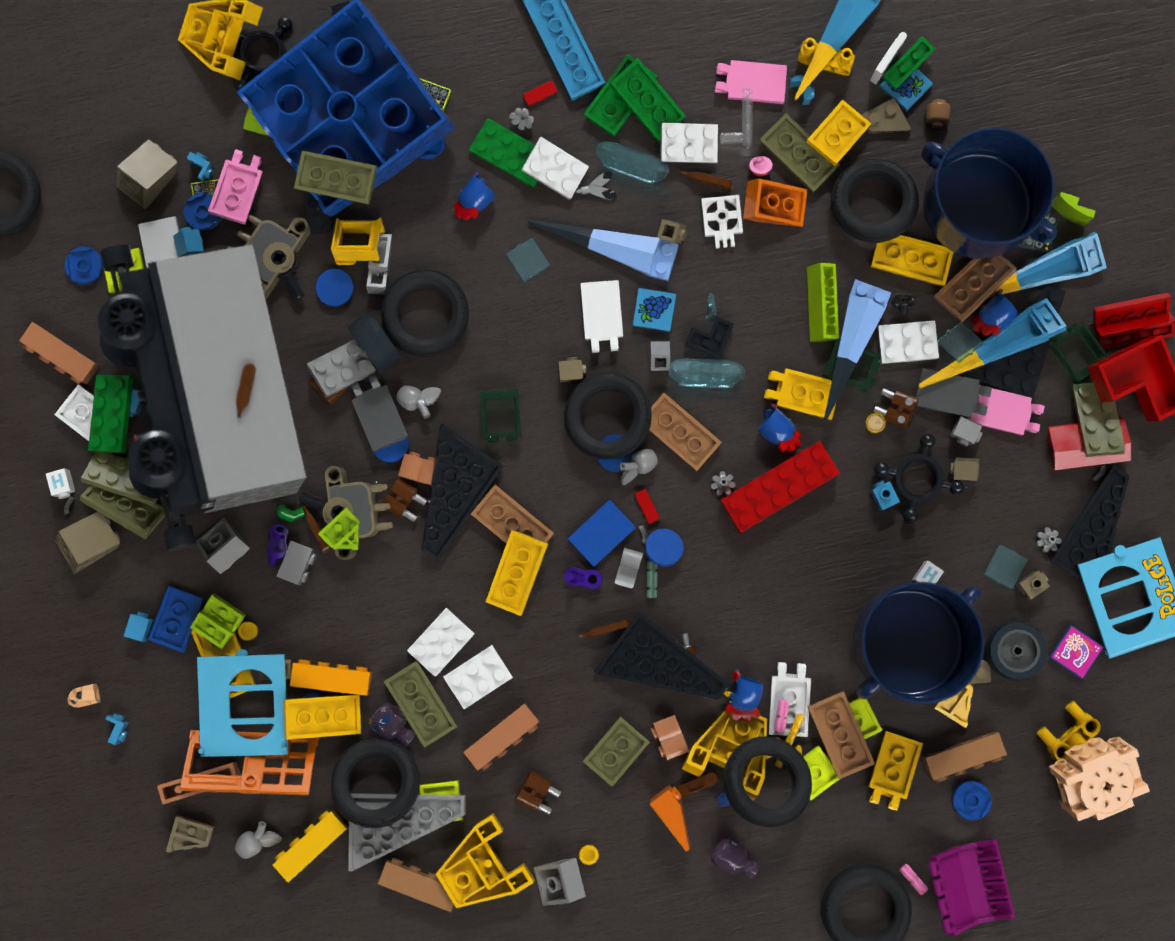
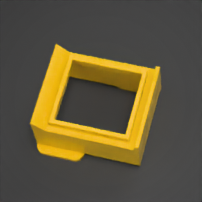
M381 217L378 220L336 219L331 251L337 265H354L356 261H380L377 249L379 235L385 233ZM344 233H366L370 235L368 246L342 245Z

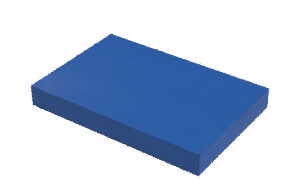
M608 500L568 540L595 567L636 527L611 500Z
M168 585L148 640L185 653L192 636L191 631H193L190 627L202 610L205 598Z

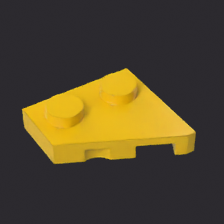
M968 684L966 688L955 696L937 702L934 708L966 728L968 726L973 686Z

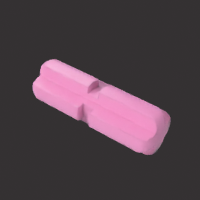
M780 699L778 702V716H776L774 726L775 732H785L786 716L789 709L788 700Z
M908 864L903 865L899 869L920 895H923L928 890V887L919 877H916L917 874Z

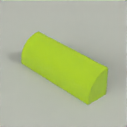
M817 263L808 266L810 342L838 340L836 264Z

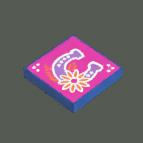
M1070 625L1049 658L1080 679H1083L1104 647Z

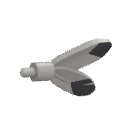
M612 172L602 173L589 186L581 187V189L576 190V193H591L608 200L616 199L617 194L614 191L602 187L611 179Z

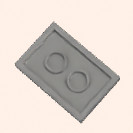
M356 339L307 363V369L325 398L375 373V368L357 345L359 343Z

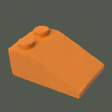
M763 179L747 181L743 219L803 227L807 189Z
M668 785L651 798L650 805L687 852L690 847V841L681 801L682 795L676 787L672 788Z

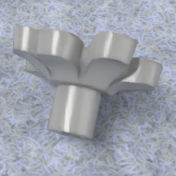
M516 108L509 115L513 125L519 124L518 129L524 130L525 126L527 128L532 127L534 118L529 116L527 108H522V110Z
M721 471L719 472V477L716 475L712 477V481L715 483L711 484V489H717V496H722L723 492L727 496L731 494L730 488L734 489L736 487V484L731 482L733 476L731 474L726 476L725 472Z
M1049 527L1044 528V533L1038 532L1036 534L1040 538V540L1036 541V545L1038 547L1043 546V552H1048L1049 550L1052 552L1056 551V544L1062 542L1060 538H1057L1058 531L1053 530L1051 532Z

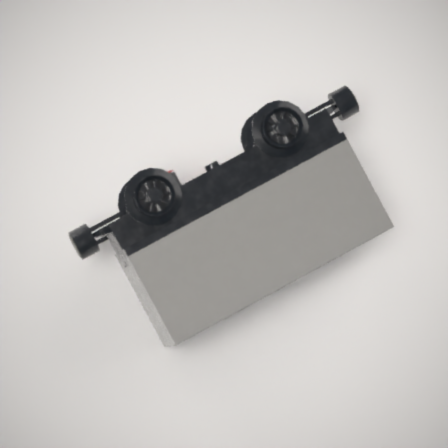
M118 244L102 249L100 254L105 271L111 272L116 296L110 298L102 305L98 314V328L101 332L100 347L104 356L112 363L122 367L134 366L137 368L142 391L138 392L140 405H145L151 432L134 435V443L129 451V479L133 488L141 495L151 499H161L168 528L162 531L166 550L175 551L197 544L193 526L186 525L184 515L193 513L199 515L296 494L306 479V474L253 245L148 263V268L134 271L129 270L134 265L129 245ZM246 364H253L256 368L249 403L241 413V418H237L236 398L242 371Z

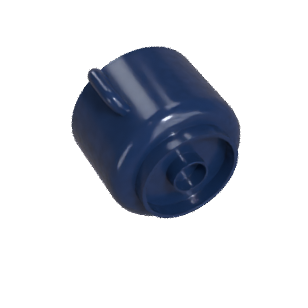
M984 128L964 135L951 145L949 149L936 142H929L925 145L921 152V157L933 168V171L924 189V214L930 230L946 248L965 257L985 259L997 257L1013 250L1028 236L1043 244L1051 242L1056 237V227L1045 219L1054 197L1052 169L1041 149L1030 139L1008 129Z
M914 582L890 587L874 596L859 614L853 632L855 660L861 673L866 678L856 689L857 697L868 699L879 691L894 699L918 704H931L947 700L966 688L975 677L984 653L982 626L977 614L971 607L981 595L980 589L976 586L967 587L958 594L954 590L940 584Z

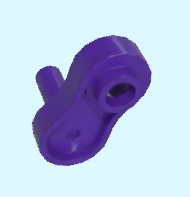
M281 524L272 525L268 532L269 544L267 553L270 556L269 564L272 566L276 565L277 559L283 558L287 551L286 539L288 529Z
M572 567L564 575L566 583L573 587L585 586L590 589H597L603 583V576L597 570H582ZM592 576L597 577L596 583L591 582Z

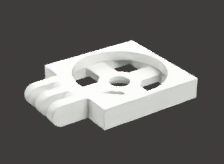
M905 32L899 34L875 69L870 79L872 83H878L907 37Z
M739 195L702 198L701 205L705 237L714 236L716 249L720 248L719 241H722L723 248H727V240H730L731 247H735L734 234L743 233ZM724 201L731 203L736 210L728 211L725 209ZM717 202L716 212L707 213L708 207L712 203ZM719 213H725V219H720L718 217ZM737 218L738 222L735 227L727 230V221ZM716 220L719 223L720 230L714 231L708 226V221Z

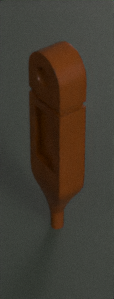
M681 172L682 175H686L699 183L730 190L732 186V181L700 172Z
M246 364L242 371L236 398L237 418H241V413L249 403L256 368L253 364Z
M303 505L307 522L323 552L331 551V547L318 535L321 528L315 517L310 513L306 505Z
M628 619L595 628L578 635V637H592L626 628L630 622Z
M709 772L681 784L677 789L681 793V797H685L716 784L718 776L714 772Z

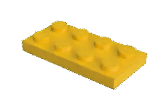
M900 235L890 241L876 243L870 267L944 287L954 252L941 245Z
M512 530L485 602L522 616L548 543Z
M191 631L201 657L236 656L237 651L241 650L235 633L225 647L220 649L196 631ZM250 669L238 673L230 684L254 685L256 683ZM230 691V699L247 691Z
M360 695L283 700L284 739L361 734Z

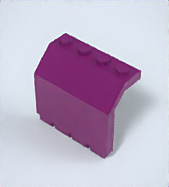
M997 839L952 847L930 857L928 866L931 877L934 876L935 878L932 880L935 896H939V899H937L940 916H944L941 919L944 934L955 936L980 923L1015 918Z

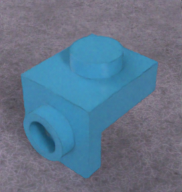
M797 75L791 78L789 87H800L804 75ZM809 85L801 94L802 105L810 104L811 99L814 98V87Z
M190 152L187 156L188 161L202 169L198 175L200 181L209 180L214 172L213 165L207 161V157L198 152L195 155Z
M114 713V715L106 717V720L115 723L108 740L113 745L120 744L127 736L128 732L126 729L129 722L124 720V716Z

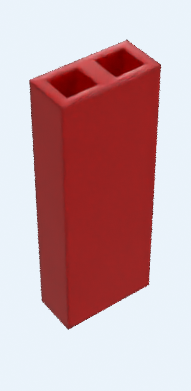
M551 80L523 94V97L529 107L558 91Z
M646 488L635 493L634 495L648 524L659 520L660 517Z

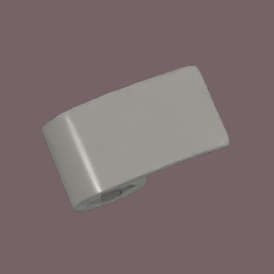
M624 548L615 584L633 588L643 553Z

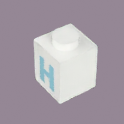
M63 468L46 473L51 496L64 499L70 497V493L75 492L70 470Z
M927 560L924 561L912 581L937 583L944 571Z

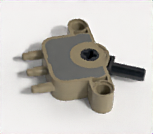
M249 215L248 220L257 228L251 236L242 231H238L237 236L247 242L245 246L253 245L265 300L280 279L282 281L285 280L294 300H301L304 297V293L295 277V274H297L295 270L297 266L295 252L300 250L310 235V225L304 218H296L286 230L273 221H261L257 217ZM300 224H304L305 229L298 232L297 227ZM279 256L282 257V262H281V263L278 262V257H279Z
M331 466L326 469L325 481L328 498L323 500L306 492H301L298 501L320 510L319 514L323 515L324 521L327 524L339 514V510L343 511L348 507L360 521L359 539L373 537L378 531L393 528L392 522L379 523L378 511L390 509V503L377 504L376 492L387 490L388 485H371L366 482L348 483L347 473L342 467ZM335 470L339 472L337 480L333 479V472ZM334 549L335 555L341 560L353 559L357 553V550L349 549V554L344 556L343 549Z

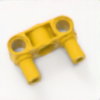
M807 38L803 41L797 60L809 66L819 43H816L813 38ZM849 48L839 50L822 70L845 76L850 75L855 55Z
M1075 701L1070 702L1065 708L1076 720V724L1068 729L1060 739H1056L1045 726L1036 733L1047 745L1050 756L1057 761L1066 759L1065 753L1060 758L1057 756L1058 748L1062 747L1064 752H1066L1073 746L1087 743L1100 732V723L1090 714L1084 713ZM1089 721L1093 724V729L1090 732L1086 730V724Z

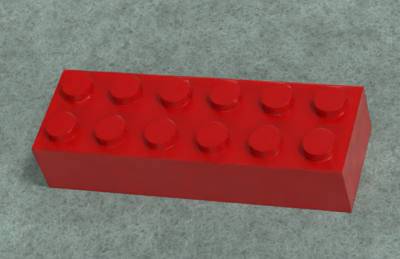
M818 441L721 499L719 502L740 534L839 475L840 472L821 441Z

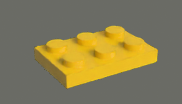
M842 100L807 139L806 143L836 166L870 127L871 123Z

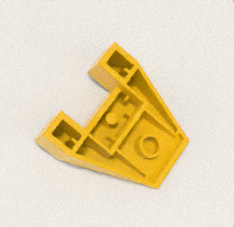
M211 0L191 3L188 6L178 40L212 71L240 80L246 62L233 57L243 23L246 22L258 26L263 7L247 0Z
M724 711L690 749L682 770L700 777L708 761L725 768L728 758L740 744L752 738L767 736V719L762 716L759 718L751 716L749 722L744 721L743 717L735 721L733 713L727 714ZM766 755L751 758L743 771V785L752 801L757 798L765 779Z
M494 813L473 827L436 873L456 908L516 894L534 883L535 879L525 863L507 873L488 842L504 830Z

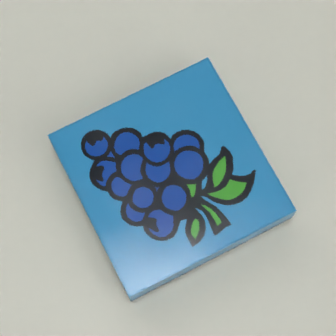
M916 69L896 91L885 80L879 87L892 99L895 98L897 104L907 112L933 83Z
M639 288L633 326L670 332L676 294Z

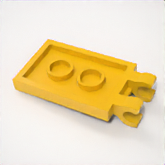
M784 369V374L776 371L769 373L768 380L778 381L777 391L765 390L764 398L777 400L776 406L824 418L832 380L790 369ZM835 406L833 407L828 417V420H832Z
M888 731L884 732L868 785L869 788L873 789L869 799L870 803L879 804L881 795L891 798L887 808L897 811L900 799L907 800L923 743Z

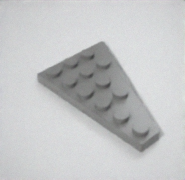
M351 793L354 802L358 806L371 810L387 806L398 795ZM418 794L413 807L402 819L382 828H365L349 821L348 871H354L466 815V795Z

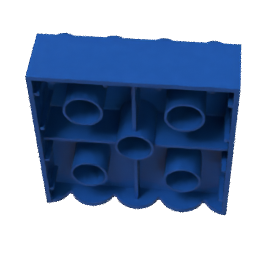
M360 0L351 1L237 91L242 100L251 108L259 124L274 140L280 153L295 169L296 174L302 151L377 166L373 189L399 173L456 128L369 8ZM311 193L318 201L322 211L330 217L353 203V201Z

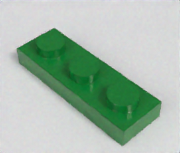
M922 36L882 78L896 91L935 51V48Z

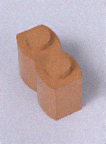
M411 451L409 455L404 454L398 476L431 486L435 458L428 457V460L420 458L421 454Z
M675 715L653 723L654 727L651 730L654 738H659L661 746H658L662 758L666 756L667 760L689 752Z

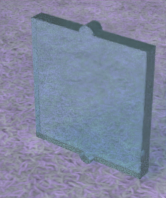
M533 238L523 244H518L515 249L506 254L523 282L534 275L538 276L539 272L550 266Z
M962 322L953 329L947 330V333L937 340V343L958 363L969 355H973V352L983 345V341Z
M999 544L984 575L996 580V583H1001L1013 589L1028 559L1017 554L1015 550L1011 551Z

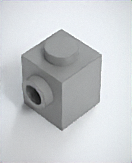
M651 342V371H670V342Z
M960 417L957 419L950 436L957 439V443L963 446H971L975 442H979L982 436V432H980L982 426Z

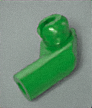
M284 504L277 507V515L289 522L306 516L303 507L293 511Z

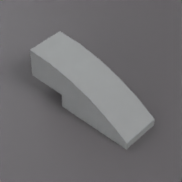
M391 234L379 235L377 249L380 261H369L368 263L369 272L366 285L368 294L385 295L387 292L392 247Z

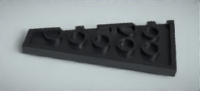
M1114 465L1110 467L1050 560L1051 563L1081 583L1083 582L1077 565L1111 553L1117 529L1116 525L1120 517V509L1130 477ZM1105 574L1102 576L1100 580L1099 588H1101L1103 577H1105Z

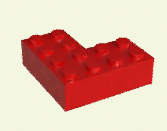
M1163 335L1150 336L1087 367L1101 402H1112L1135 391L1147 422L1161 421L1175 414V365Z

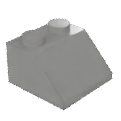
M224 517L196 541V545L205 560L220 574L229 569L236 560L250 549L240 534Z
M576 858L564 859L534 867L543 906L571 903L586 897Z

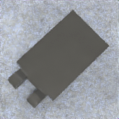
M923 368L919 384L939 371ZM955 375L923 388L918 386L916 397L919 398L917 407L971 418L972 413L986 416L988 406L977 405L979 395L990 397L992 388L979 386L980 380Z
M375 374L368 377L373 387L363 392L358 382L351 385L356 396L351 401L373 452L409 438L387 385L381 387Z

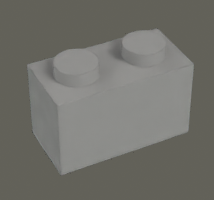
M291 541L276 577L297 585H301L302 582L305 583L309 572H307L309 564L312 565L316 558V554H314L315 549Z

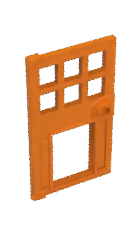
M200 730L190 731V742L180 785L181 791L309 795L319 737L288 740V755L245 756L242 776L190 774L195 749H200ZM237 732L247 739H260L268 734L264 732ZM308 743L307 752H290L291 744ZM267 758H282V768L265 767ZM289 759H306L305 768H288ZM264 774L281 775L279 784H262ZM286 776H303L302 785H285Z

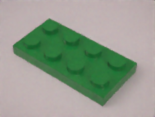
M628 54L584 113V117L613 137L617 135L632 114V111L609 85L617 75L635 60ZM647 68L652 76L657 79L658 75Z
M638 58L609 83L657 142L661 140V123H680L686 117Z
M487 118L469 148V152L532 188H535L538 180L521 170L535 144Z
M96 375L88 451L125 453L133 377Z

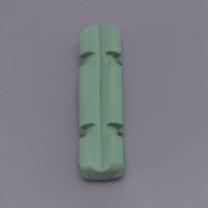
M651 561L647 562L648 590L646 596L647 598H656V569L658 564Z

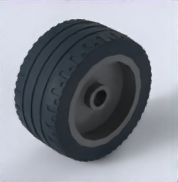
M370 312L348 327L359 343L357 345L367 359L371 360L379 373L386 371L402 359Z
M1007 622L996 627L988 636L985 644V657L991 669L999 676L1010 680H1025L1037 674L1044 666L1047 657L1046 642L1042 634L1033 626L1024 622ZM1016 647L1018 648L1017 655L1014 653V649Z

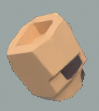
M97 684L73 689L67 698L68 704L79 708L100 703V693Z

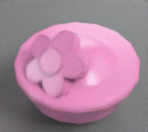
M765 156L755 157L749 163L752 173L760 177L767 175L773 166L772 161Z

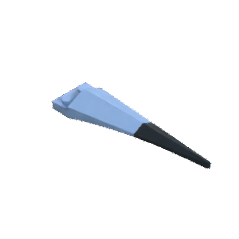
M528 220V223L595 251L643 274L669 281L679 247L677 243L655 237Z
M856 279L847 301L824 420L828 419L881 319L891 292Z

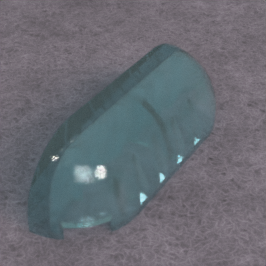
M609 141L601 142L597 145L596 154H598L599 159L602 161V165L612 171L647 184L664 180L669 172V167L666 163L660 162V159Z
M682 358L670 363L669 376L678 382V385L684 387L732 388L744 379L745 369L741 364L730 360Z

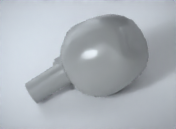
M404 385L398 390L396 399L408 411H414L418 408L423 418L426 419L431 416L426 406L436 402L441 389L430 387L421 391L414 386Z
M641 449L635 451L631 457V462L620 464V469L625 470L621 476L622 485L631 482L638 473L646 474L655 468L658 459L653 450Z
M261 821L255 833L247 831L238 838L235 850L241 858L248 859L258 854L262 846L271 847L277 845L282 841V838L275 832L265 831L266 823Z

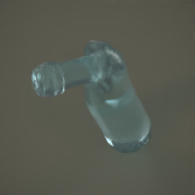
M712 293L707 295L708 306L712 312L705 316L706 320L717 314L715 297Z

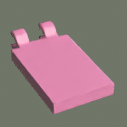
M731 60L730 66L718 63L716 74L727 75L726 83L716 82L715 93H727V99L784 104L787 65Z
M235 149L232 161L226 159L208 213L245 225L263 171L258 170L261 165V157L254 155L251 165L248 166L241 163L243 151Z
M992 388L990 397L979 395L977 405L988 406L986 416L972 413L971 418H967V420L980 426L1022 436L1024 431L1039 432L1040 424L1030 423L1031 413L1043 414L1045 406L1031 404L1032 398Z

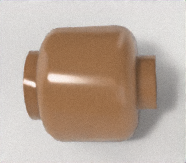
M934 99L926 106V122L932 125V128L940 129L943 128V125L950 122L951 107L946 103V100Z

